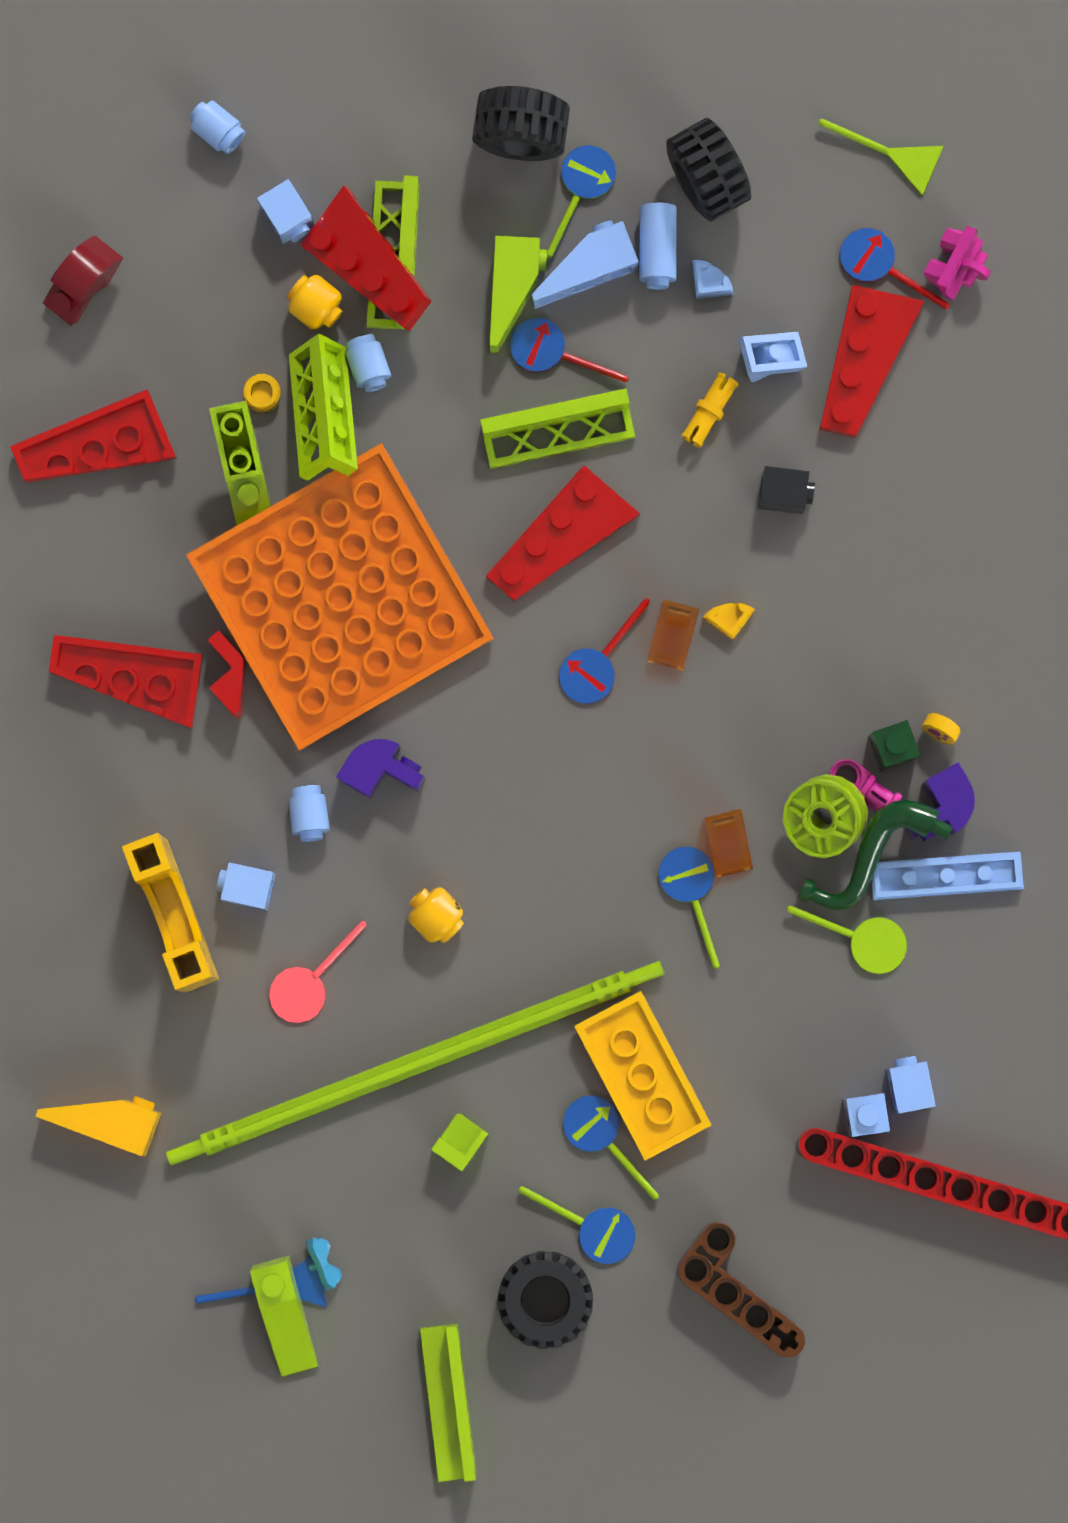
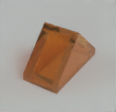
M663 599L647 659L648 662L683 671L699 608Z
M741 809L704 818L702 825L716 877L719 878L753 869Z

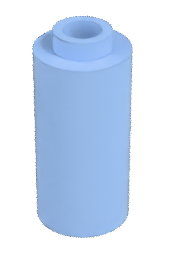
M647 203L640 206L639 280L647 283L648 289L669 288V283L676 281L677 207L673 204Z

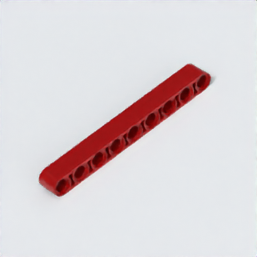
M807 1129L800 1134L797 1140L798 1152L807 1161L1068 1240V1233L1061 1226L1063 1216L1068 1213L1067 1203L823 1129ZM813 1134L820 1135L825 1142V1149L818 1156H811L805 1149L806 1139ZM850 1145L858 1147L861 1152V1160L854 1167L846 1166L841 1158L844 1148ZM887 1156L894 1158L898 1165L896 1174L890 1178L882 1177L878 1171L880 1160ZM927 1167L933 1172L934 1181L929 1188L920 1189L915 1183V1174L920 1168ZM963 1178L970 1185V1193L965 1199L957 1200L952 1195L951 1186L957 1179ZM995 1190L1003 1191L1007 1199L1005 1207L1000 1211H993L988 1205V1197ZM1037 1201L1043 1208V1215L1041 1219L1032 1223L1025 1217V1207L1028 1203Z

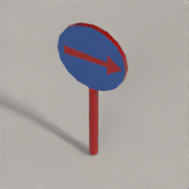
M861 228L852 232L843 241L840 249V262L844 271L851 278L861 282H874L883 278L888 273L942 308L949 309L950 304L892 267L895 260V249L891 240L883 232L873 228Z
M528 319L518 325L511 336L510 349L512 357L520 367L527 371L537 373L548 371L557 365L560 359H564L621 382H628L629 378L626 375L564 352L565 342L563 333L556 324L548 319Z
M645 598L602 652L583 648L572 652L565 658L560 667L559 681L562 690L570 699L578 703L592 704L601 701L609 694L614 685L615 672L611 661L607 657L650 604L649 599Z

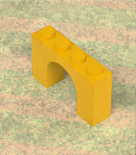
M155 833L122 846L134 881L142 887L157 921L166 949V953H163L162 956L175 990L186 993L220 980L168 840L159 833Z

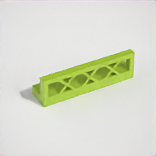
M404 175L403 182L375 180L374 225L380 233L391 223L400 231V242L393 249L395 254L399 251V259L415 277L420 193L419 176ZM383 191L403 192L402 206L392 215L382 205ZM381 213H383L388 218L382 224ZM400 215L401 224L396 220ZM368 300L367 328L406 330L393 319H375L376 305Z
M317 334L289 354L299 477L307 481L328 467L346 476L358 470L348 364L345 354L346 347L321 334ZM310 356V361L303 374L302 361ZM313 382V391L306 404V395ZM314 414H316V422L309 434L308 427ZM318 445L319 458L312 462L311 457Z
M627 389L480 419L490 469L635 439ZM622 411L626 431L610 434L599 427L607 414ZM598 417L595 423L588 420V418ZM581 421L591 428L584 440L574 442L563 435L570 422ZM563 424L559 431L551 427ZM543 428L555 436L548 448L537 449L526 442L536 429ZM595 431L598 432V433H600L601 435H603V436L591 438V437L593 436V434L595 433ZM526 432L522 439L515 435L518 433ZM508 436L519 443L512 455L501 458L495 457L492 439ZM559 439L566 443L555 446ZM522 447L530 450L529 452L519 453Z
M458 1323L420 1328L438 1482L464 1479V1482L474 1481L477 1474Z

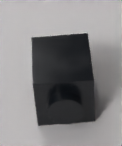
M765 466L762 473L758 509L803 514L806 504L812 505L814 498L815 482H808L809 471Z

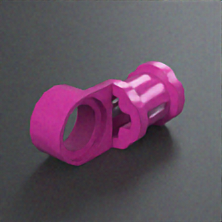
M851 759L840 760L829 770V775H835L837 769L841 766L852 767L856 773L854 784L864 796L866 806L875 813L893 801H900L902 794L899 792L892 793L878 783L874 774Z

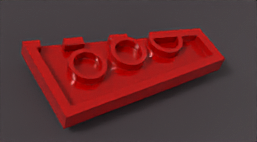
M148 389L10 446L26 483L177 459Z
M54 635L49 672L193 729L203 655Z

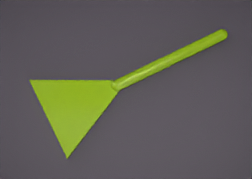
M819 119L818 124L826 129L887 155L921 196H923L944 146L888 148L825 119Z

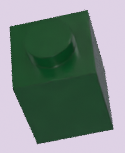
M908 720L876 730L868 736L880 771L916 760L920 756Z

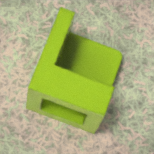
M458 1113L431 1150L463 1171L489 1133Z

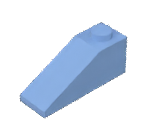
M610 220L593 227V232L589 233L532 293L534 309L638 271L639 261L623 221L614 224Z

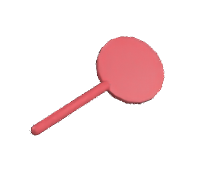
M361 921L314 972L307 968L293 967L285 969L276 976L270 987L269 998L272 1008L279 1017L287 1022L302 1023L311 1020L319 1014L324 1005L326 995L323 982L319 977L366 927L365 921Z

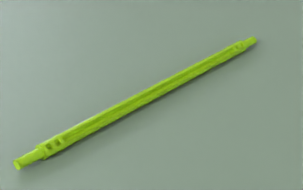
M656 961L625 974L623 971H620L200 1134V1139L167 1151L168 1161L173 1166L204 1153L208 1156L629 993L631 992V987L664 975L660 961Z

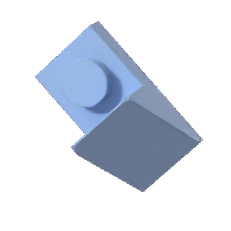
M798 332L739 338L747 374L751 383L770 374L798 372L807 367Z

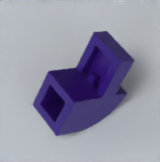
M386 739L370 740L356 747L350 753L336 776L338 781L369 799L373 796L385 774L417 792L425 781V777L419 773L422 768L420 765L402 756L400 761L394 759L401 747L398 743Z
M958 762L922 783L936 810L940 811L937 819L953 827L950 832L951 835L967 824L975 805L973 787ZM905 828L911 840L920 836L923 842L936 836L929 831L926 838Z

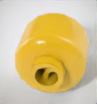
M306 275L302 276L286 297L290 300L288 305L289 312L311 330H317L323 325L330 328L343 312L338 307L342 300V294L319 275H313L309 278Z
M442 887L435 888L430 892L423 888L409 902L413 909L409 913L408 921L428 942L433 943L439 940L443 944L464 924L461 920L463 915L462 906Z

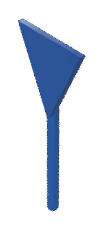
M310 1256L293 1268L301 1300L327 1307L324 1286L321 1283L318 1271H310L309 1265L314 1263ZM254 1287L196 1296L195 1302L204 1303L256 1293Z

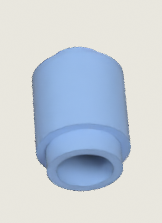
M214 100L207 104L204 102L199 103L189 117L193 121L190 129L218 152L221 150L226 154L233 152L241 143L246 133L240 127L241 122Z
M374 334L359 336L346 343L348 351L345 354L356 387L365 388V392H373L386 387V380L391 377V373L381 342L376 341Z
M308 785L291 789L292 797L288 799L292 835L300 836L301 842L322 840L323 833L330 831L326 796L321 794V786Z

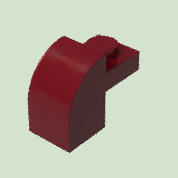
M96 235L92 236L78 245L60 264L50 279L53 285L42 304L72 326L81 318L93 294L108 286L123 257Z

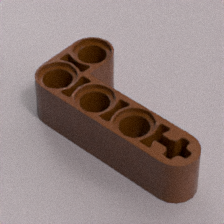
M722 1222L707 1224L678 1263L677 1272L680 1279L685 1285L778 1355L788 1358L797 1356L805 1345L803 1331L794 1322L720 1267L732 1252L736 1237L733 1230ZM716 1228L725 1230L728 1235L727 1245L720 1250L710 1248L707 1243L708 1234ZM693 1259L703 1261L706 1267L704 1276L696 1281L688 1279L684 1273L686 1264ZM724 1282L733 1284L736 1289L735 1298L727 1304L718 1302L715 1297L717 1286ZM755 1305L763 1307L767 1313L765 1322L760 1326H751L746 1321L748 1309ZM775 1317L781 1319V1321L775 1324L784 1333H789L791 1329L795 1331L792 1337L796 1343L793 1347L785 1345L783 1349L780 1348L781 1340L771 1331L768 1338L762 1336L772 1327Z

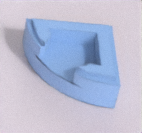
M692 260L696 299L733 295L732 284L720 269L707 261Z

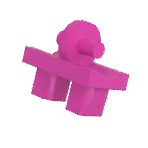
M966 226L964 232L947 228L941 238L940 247L943 251L952 255L947 264L936 259L930 260L924 270L923 275L926 280L938 287L944 298L954 301L962 284L971 288L976 279L986 281L991 274V271L984 266L988 255L980 251L984 243L977 237L978 231L975 228Z

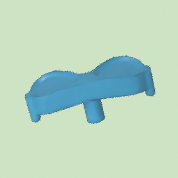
M312 1238L306 1241L308 1252L314 1262L309 1265L310 1271H318L321 1283L325 1286L326 1291L335 1288L336 1284L341 1280L342 1273L340 1269L327 1262L330 1250L329 1242L323 1238Z

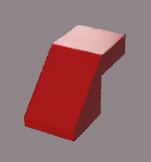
M218 630L208 641L231 669L209 688L232 715L238 719L243 715L246 661Z

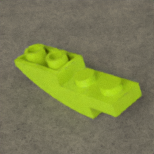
M246 400L209 408L236 525L241 524L271 506L263 465Z

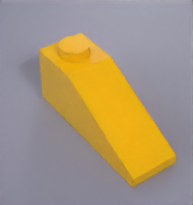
M134 1096L132 1102L118 1100L38 1109L35 1116L139 1156H146L162 1113L154 1110L156 1103Z

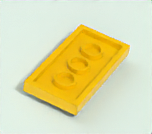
M641 991L574 1026L644 1161L712 1126Z

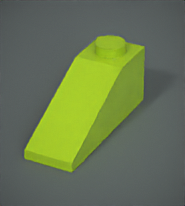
M495 236L490 353L498 354L536 288L539 272H546L547 250L540 249V238Z
M285 1256L252 1265L250 1274L281 1376L318 1367L290 1257Z

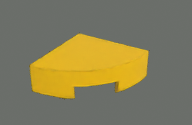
M726 603L709 610L703 616V619L733 641L755 609L743 603Z

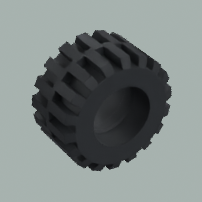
M498 86L483 90L478 95L472 141L478 147L491 154L513 160L544 161L560 157V155H563L570 112L569 104L551 93L529 87Z
M704 118L666 140L667 155L682 189L698 213L708 221L712 222L751 200V186L744 166L725 133L711 119Z
M537 1251L536 1253L521 1257V1259L509 1267L503 1276L498 1291V1310L504 1326L507 1327L509 1333L515 1339L517 1338L522 1341V1344L529 1347H538V1349L558 1348L576 1339L577 1335L587 1326L593 1310V1292L586 1273L573 1259L554 1251ZM540 1277H551L558 1280L565 1287L568 1294V1305L564 1314L552 1322L544 1323L534 1320L527 1314L523 1306L524 1290L530 1282Z

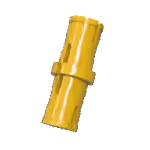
M718 372L716 375L717 377L705 398L698 400L695 405L697 411L685 431L681 434L685 441L690 443L692 440L694 442L693 445L698 448L703 446V442L716 420L720 421L724 415L722 410L735 388L739 385L731 377L727 381V375Z

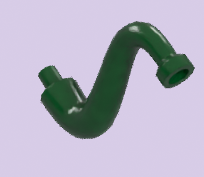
M908 800L893 801L879 809L871 818L862 837L852 876L846 889L839 894H830L818 889L816 883L807 878L797 898L803 901L811 900L831 910L848 909L855 905L866 893L882 851L895 830L907 828L926 838L930 831L946 840L953 827L937 819L940 811L930 806Z

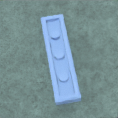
M1021 852L878 862L871 880L872 900L1023 890Z

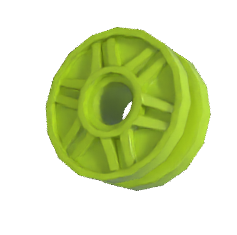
M829 774L813 777L794 790L785 803L783 812V824L791 842L797 849L807 855L819 858L839 855L858 841L867 826L868 809L864 796L855 784L841 776ZM820 808L829 811L832 817L831 824H826L821 820L819 816Z

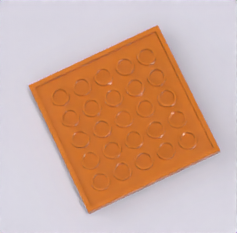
M382 443L358 456V470L349 476L333 470L186 554L298 750L303 749L494 639Z

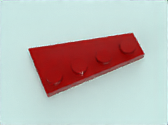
M343 185L303 240L301 246L399 325L410 331L432 301L407 266L395 254V250L388 240L376 228L369 214L357 202V198L352 191Z
M852 285L819 430L853 438L856 437L925 301Z
M583 465L489 571L486 578L515 602L553 576L555 572L582 556L587 550L607 539L622 526L639 517L640 513Z

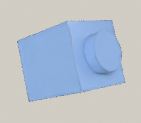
M289 179L257 198L262 212L283 244L289 240L297 242L311 231L309 228L314 225L312 215Z
M229 863L227 870L221 869L216 891L222 892L221 900L224 902L268 911L276 874L271 871Z
M916 1056L895 1059V1067L886 1069L895 1114L936 1107L927 1061L917 1063Z
M884 1093L843 1099L849 1137L890 1131Z

